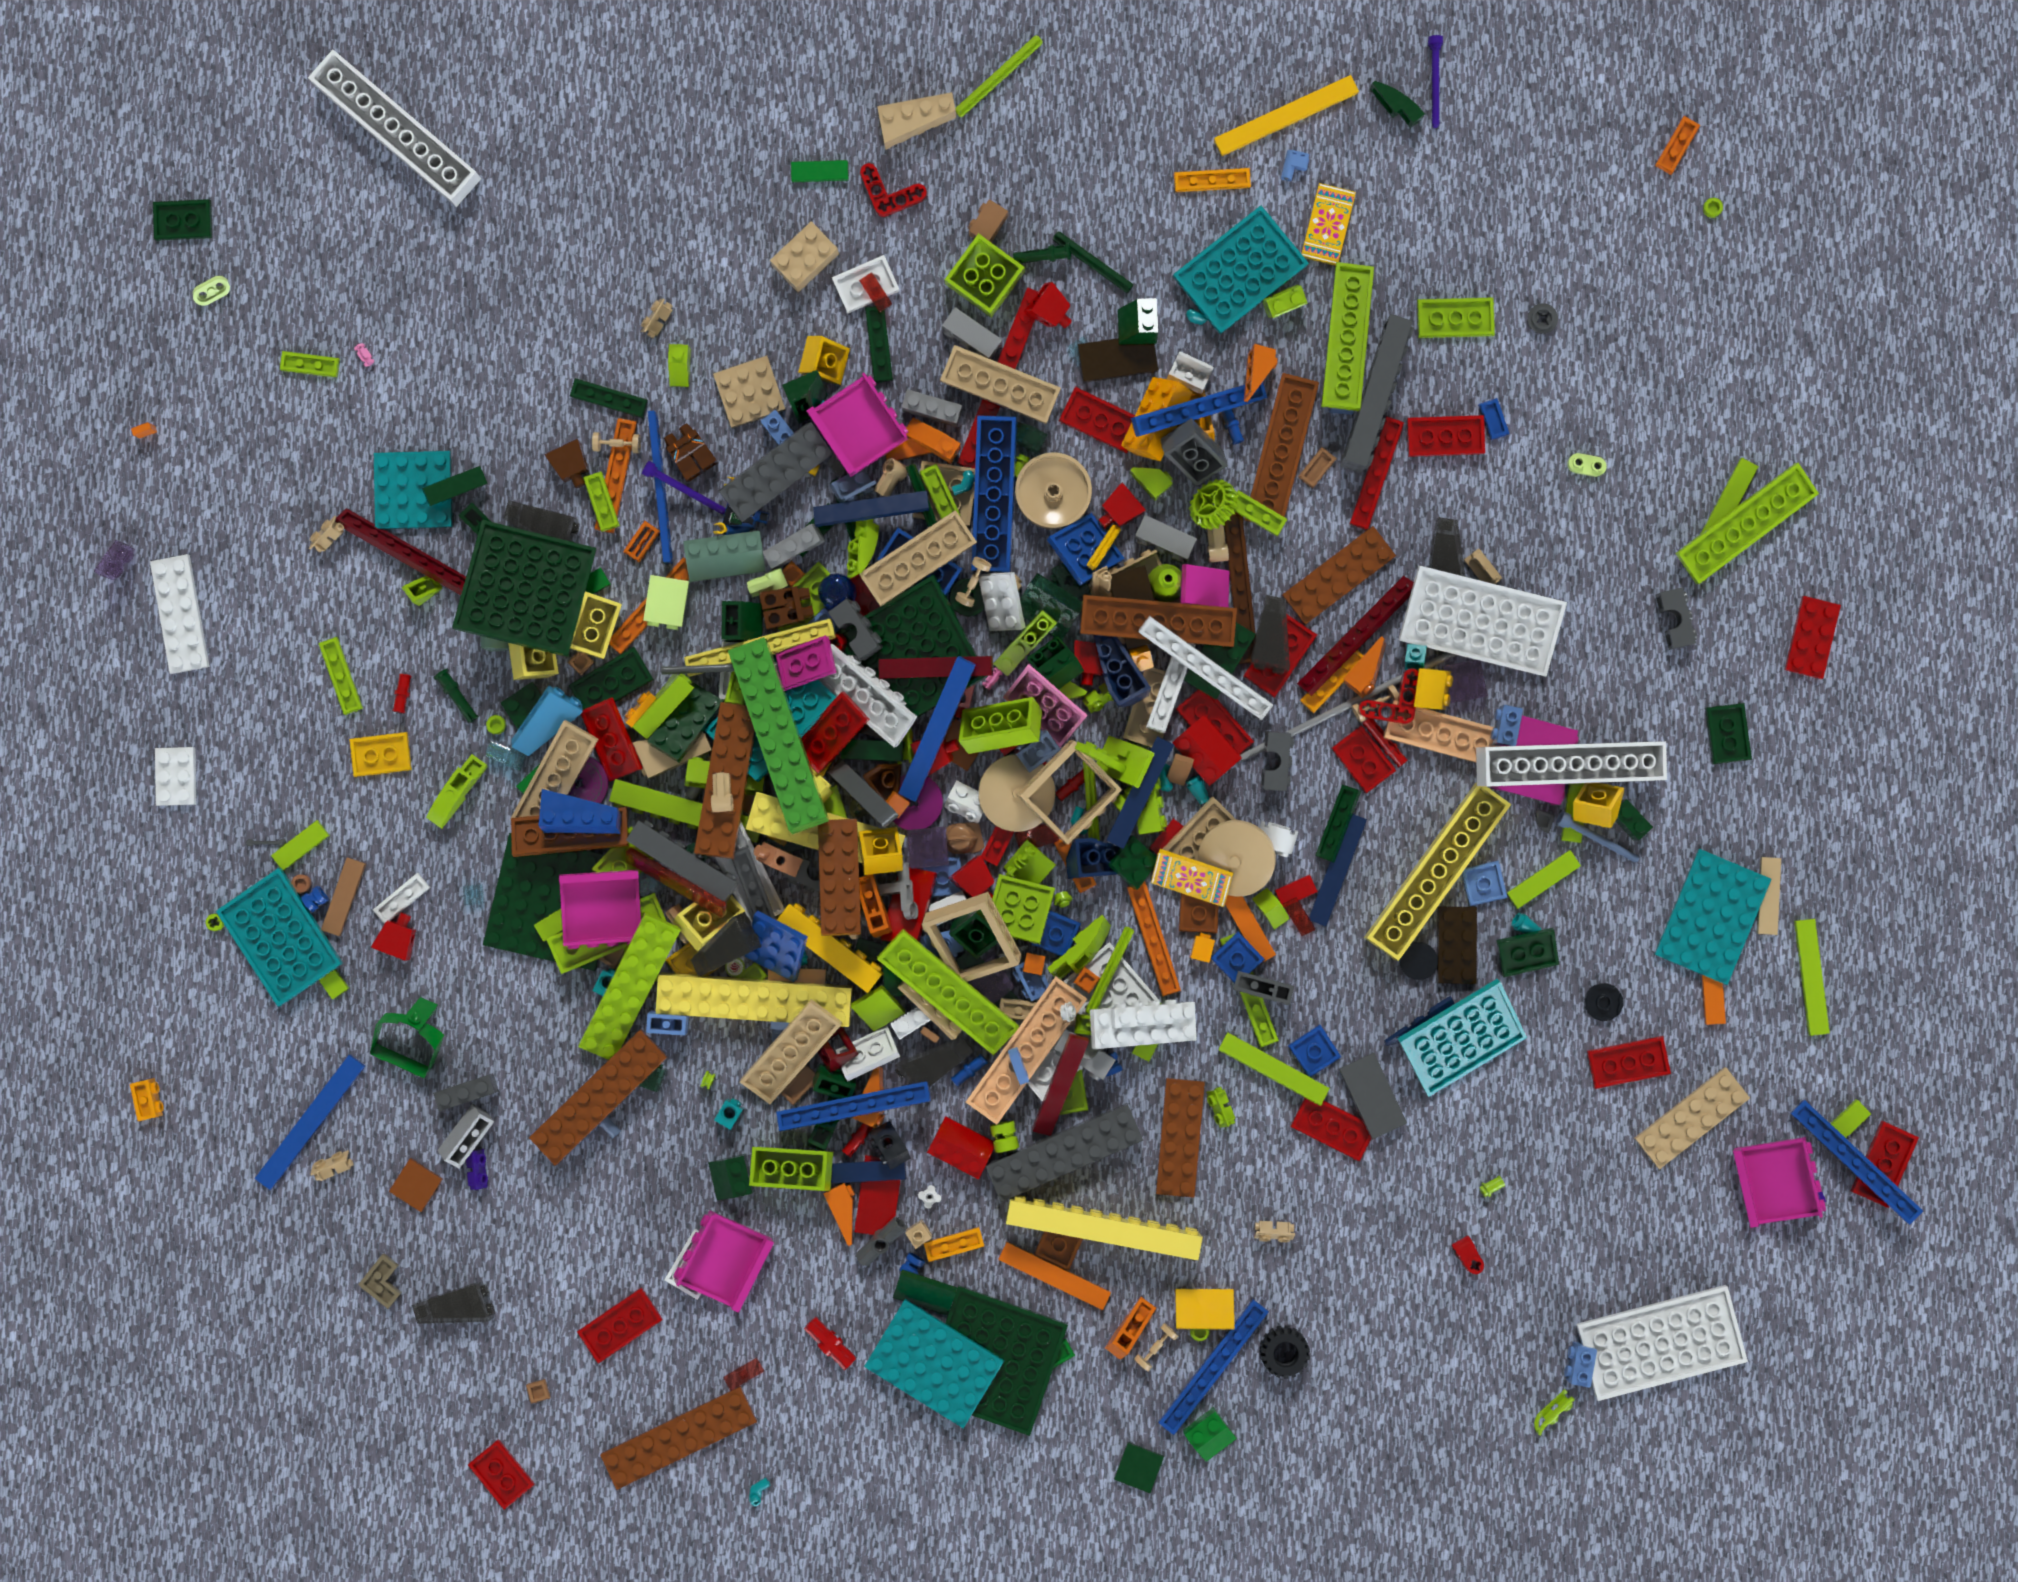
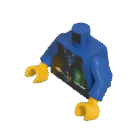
M727 504L723 522L714 524L720 527V531H713V533L716 535L722 533L724 535L750 532V530H755L756 522L767 524L770 513L760 511L759 509L745 521L741 522Z

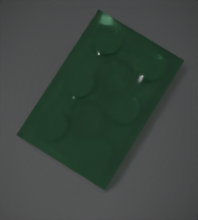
M1039 573L1031 580L1020 598L1023 617L1031 622L1042 610L1045 611L1057 622L1049 631V634L1053 637L1058 636L1061 640L1068 634L1082 611V601Z

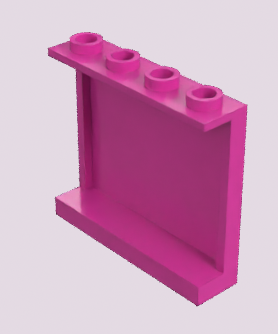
M862 373L863 377L816 408L811 407L806 410L850 478L908 440L906 435L908 430L903 423L899 425L895 419L898 417L892 407H887L885 404L887 399L881 391L877 392L874 387L876 386L875 381L871 375L867 377L865 373Z
M1522 715L1516 746L1577 744L1578 730ZM1566 784L1490 786V789L1510 792L1551 803V805H1561L1565 798L1564 790Z
M638 870L559 875L563 946H567L568 949H577L579 945H587L588 948L599 947V944L607 943V946H618L619 942H627V945H629L641 921Z
M1806 1137L1734 1148L1733 1153L1751 1228L1759 1227V1224L1812 1216L1823 1217V1211H1826L1824 1199L1820 1200L1819 1192H1822L1819 1180L1816 1181L1814 1173H1817L1815 1161H1811L1810 1154H1813L1811 1142H1807Z
M709 1210L708 1214L702 1217L700 1222L701 1228L699 1232H695L691 1240L693 1244L689 1250L685 1251L682 1258L683 1263L681 1267H677L673 1278H675L674 1281L677 1286L681 1284L730 1306L732 1310L739 1313L774 1242L772 1238Z

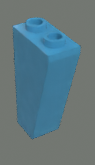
M549 685L511 739L512 747L530 756L557 734L564 720L572 722L583 712L581 701L573 696L570 698L560 688H553Z

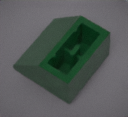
M818 370L782 385L799 424L811 419L806 410L811 407L816 408L828 396Z
M722 601L721 639L724 642H743L762 637V604L744 601Z
M1058 636L1027 657L1031 666L1058 690L1084 671L1077 657Z

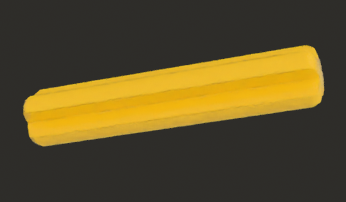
M1115 524L1110 527L1088 561V568L1095 570L1119 535L1120 527H1117Z

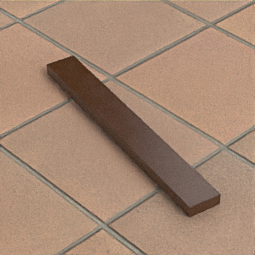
M1235 512V514L1230 516V520L1225 521L1224 526L1225 540L1229 553L1228 567L1230 571L1233 608H1237L1236 622L1256 634L1243 516ZM1256 635L1239 664L1252 663L1258 655Z

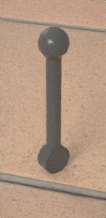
M248 839L246 841L247 846H284L286 844V840L280 839L279 841H254L253 839Z

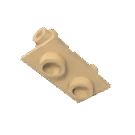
M665 299L656 300L651 306V315L649 317L646 316L641 323L643 328L640 332L648 331L647 335L653 339L655 336H658L663 327V324L658 321L659 318L666 322L673 311L671 309L673 306L670 303L666 302L663 304Z
M335 515L330 521L327 519L322 524L319 532L315 531L309 539L311 541L310 550L315 546L318 552L325 551L333 543V540H336L344 532V526L341 523L337 524L335 522Z
M1479 548L1464 559L1480 581L1496 584L1502 579Z
M1108 566L1092 573V596L1111 597L1109 590H1111L1112 576L1108 572Z
M347 1150L343 1153L340 1151L333 1154L329 1159L316 1161L312 1166L311 1176L314 1175L317 1181H323L335 1175L332 1170L334 1168L338 1174L351 1169V1166L354 1164L351 1158L348 1159L349 1151Z
M1273 1221L1255 1222V1230L1258 1231H1256L1254 1238H1259V1241L1267 1242L1271 1241V1239H1278L1279 1242L1286 1243L1293 1240L1295 1233H1291L1294 1232V1224H1290V1222H1276V1229H1273Z

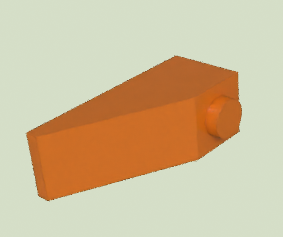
M1254 344L1247 356L1244 402L1250 400L1270 371L1275 369L1278 361L1276 349Z
M914 417L906 427L908 430L907 437L949 464L953 462L961 449V443Z
M1382 636L1343 678L1345 684L1362 698L1365 695H1369L1375 688L1374 685L1376 684L1386 648V642Z
M874 875L860 877V901L870 934L876 938L893 932Z
M879 1066L873 1069L863 1094L884 1090L882 1067ZM884 1111L852 1118L877 1128L878 1125L882 1124L885 1115H883Z
M841 1183L831 1188L830 1191H825L823 1194L847 1245L850 1246L853 1243V1195H855L851 1184Z
M1140 1297L1116 1329L1105 1349L1120 1360L1127 1356L1156 1310V1307Z

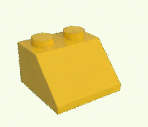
M807 336L798 373L806 375L818 370L822 381L841 385L850 348L823 336Z
M1419 668L1414 707L1446 709V706L1450 704L1449 687L1453 683L1451 671Z
M1599 782L1584 783L1573 802V820L1611 828L1618 817L1624 787Z
M897 827L859 831L864 875L903 871V854Z

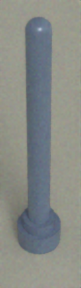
M1562 811L1557 817L1556 825L1562 828L1570 827L1633 862L1639 861L1638 855L1573 821L1569 813Z

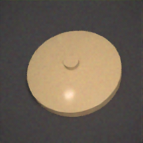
M1045 453L1031 459L1020 471L1015 486L1016 501L1022 514L1031 523L1045 529H1062L1078 521L1088 509L1092 495L1091 481L1086 469L1076 459L1062 453Z
M1008 755L996 760L985 770L979 783L978 798L983 813L994 825L1004 830L1021 832L1030 830L1043 822L1016 794L1044 765L1041 764L1033 771L1028 772L1017 755ZM1052 776L1029 797L1046 816L1050 814L1055 801V785Z
M1230 820L1216 825L1206 834L1199 847L1198 861L1234 873L1228 895L1247 896L1259 891L1268 883L1275 869L1276 853L1272 841L1258 826L1246 821Z

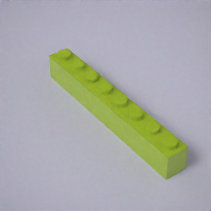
M617 779L614 781L609 799L610 802H614L613 806L617 808L628 806L635 813L643 815V811L651 813L650 817L661 820L663 816L669 818L668 822L680 825L681 821L688 823L687 827L698 830L703 805L699 802ZM741 815L740 820L745 828L748 816ZM745 829L752 844L754 845V842L759 843L761 833Z

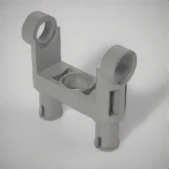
M904 862L903 871H898V880L895 883L877 884L881 896L900 894L901 911H903L904 917L907 920L918 917V906L913 900V882L909 877V863ZM862 908L860 911L861 922L864 925H868Z

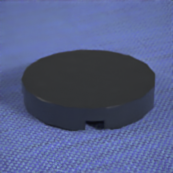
M1413 942L1400 958L1399 966L1407 977L1414 980H1424L1435 972L1438 966V957L1430 945L1423 942Z
M1598 983L1586 992L1584 1007L1593 1019L1610 1021L1621 1013L1623 997L1615 986L1608 983Z

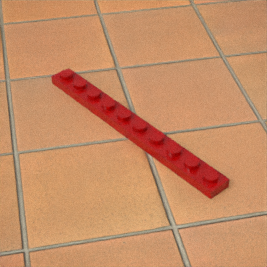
M1027 287L998 363L1016 369L1035 322V319L1027 315L1024 310L1038 291ZM982 399L957 464L975 469L977 416H997L1001 406Z

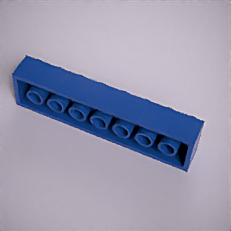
M977 416L973 537L977 544L972 546V561L974 557L988 561L992 565L989 572H1011L1017 437L1016 417ZM972 565L971 571L976 572L978 568Z

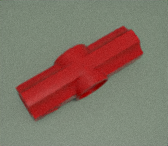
M814 1317L805 1326L804 1330L818 1343L817 1345L820 1350L827 1356H831L844 1371L856 1360L857 1357L843 1344L840 1337L837 1338L834 1335L835 1332L833 1330L830 1331L817 1317Z

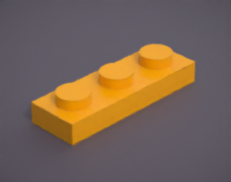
M980 1227L924 1243L928 1262L985 1246Z

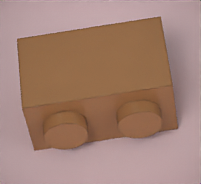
M989 199L986 204L983 203L978 210L979 215L977 219H972L968 229L969 236L973 239L979 233L992 243L1008 218V210Z

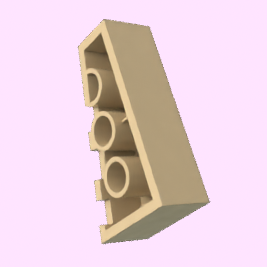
M952 92L877 106L885 150L956 118Z

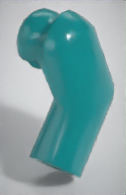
M964 471L961 484L951 487L954 496L967 492L972 488L975 481V475L972 471Z
M1167 764L1164 765L1159 778L1161 790L1169 792L1172 790L1173 784L1169 782L1167 777L1171 767Z
M1075 807L1070 820L1072 826L1082 817L1084 808ZM1083 829L1079 834H1086L1088 829Z

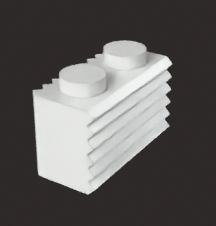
M914 1007L911 1011L892 1021L891 1027L898 1038L902 1039L929 1022L930 1019L918 1007Z

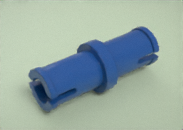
M1233 410L1222 411L1221 414L1225 422L1224 427L1229 432L1232 444L1236 445L1243 442L1244 438L1238 426L1240 423L1239 420H1236Z
M980 1053L969 1064H964V1068L951 1077L952 1081L959 1087L968 1078L974 1077L978 1070L988 1064V1061Z

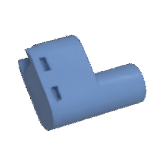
M1287 150L1281 179L1292 181L1294 169L1307 171L1309 154Z

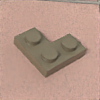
M384 1253L358 1285L389 1309L402 1292L387 1281L399 1265Z

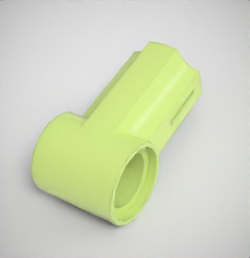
M781 568L769 571L764 576L747 582L748 590L752 597L758 596L760 592L778 590L788 586Z

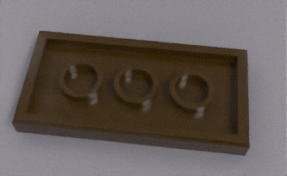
M1119 338L1077 345L1083 383L1159 371L1155 344L1119 345Z
M1145 565L1111 574L1113 597L1154 601ZM1124 638L1127 650L1153 643L1145 639Z

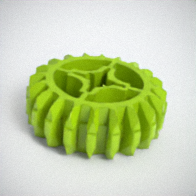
M1218 479L1214 481L1209 480L1207 485L1202 484V488L1197 489L1198 492L1192 495L1194 499L1189 501L1191 506L1188 509L1191 512V518L1197 525L1204 529L1212 530L1213 528L1219 529L1220 524L1225 526V521L1230 520V516L1235 514L1234 509L1238 508L1236 503L1239 499L1236 490L1230 483L1228 484L1226 481Z

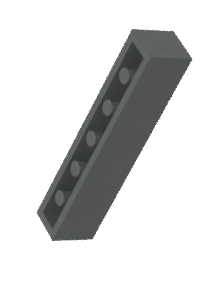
M638 820L626 841L722 902H728L739 884L735 881L737 877L729 872L722 873L719 871L720 867L711 861L709 864L702 860L704 856L686 850L688 846L680 841H677V843L670 840L671 835L663 830L660 833L654 830L655 825L645 820L643 823Z

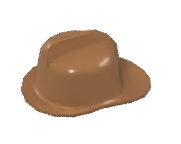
M956 823L946 828L947 851L954 854L979 852L985 848L978 823Z

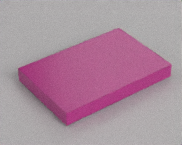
M1189 564L1182 565L1181 603L1228 607L1230 571Z
M826 635L776 653L780 678L785 691L837 673L830 640Z

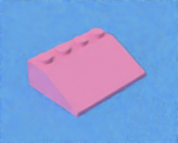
M1030 664L1026 666L1003 696L1007 701L1034 697L1042 709L1040 729L1042 731L1044 729L1047 730L1060 748L1088 716Z

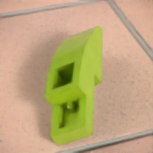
M873 519L856 521L855 539L850 541L848 545V578L862 573L874 554L879 535V525L873 523Z
M1042 610L1007 646L993 665L1008 676L1057 622Z
M471 754L461 768L458 767L434 801L426 818L442 829L465 801V795L485 772L488 765Z
M1101 915L1073 938L1076 945L1068 949L1064 955L1047 968L1054 978L1057 976L1062 979L1072 970L1078 974L1094 958L1111 928L1106 918Z

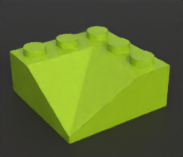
M978 233L944 280L949 288L992 318L1025 273V267Z

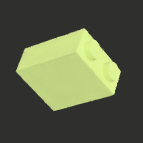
M650 575L643 621H647L648 626L659 627V624H666L667 629L673 630L683 627L689 581Z

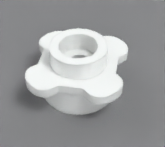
M1072 1002L1061 1005L1060 1013L1063 1020H1067V1022L1074 1021L1076 1009Z
M929 1185L925 1191H920L918 1194L919 1199L923 1200L925 1208L928 1209L934 1203L941 1201V1196L937 1194L933 1185Z

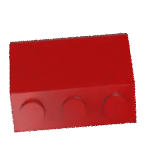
M1205 714L1172 742L1183 756L1194 759L1192 767L1209 786L1242 759Z
M945 1116L927 1153L979 1180L993 1152L994 1145L993 1141Z

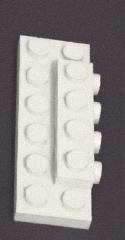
M830 644L837 673L818 680L836 697L841 692H845L870 719L866 724L894 748L897 747L917 718L916 715L905 707L907 703L903 701L904 696L899 692H893L889 689V683L883 679L879 680L875 676V671L869 667L865 668L857 656H846L834 644Z
M1165 1000V1004H1160V1001H1148V1005H1143V1002H1133L1128 1007H1126V1003L1114 1004V1008L1090 1009L1092 1049L1197 1040L1195 1002L1177 1003L1176 1000Z

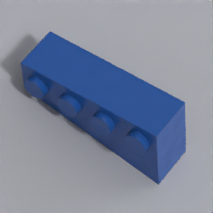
M542 789L539 827L543 833L621 834L622 815L618 808Z

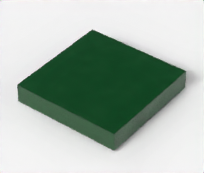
M1127 1442L1114 1480L1151 1493L1164 1455Z

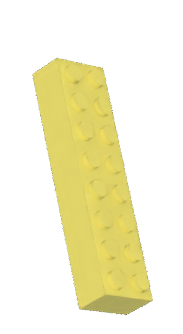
M759 792L755 793L745 829L819 850L818 825L792 834L788 830L778 798ZM827 813L829 820L848 819ZM857 821L859 862L862 863L859 831L882 828ZM899 834L902 849L906 835Z

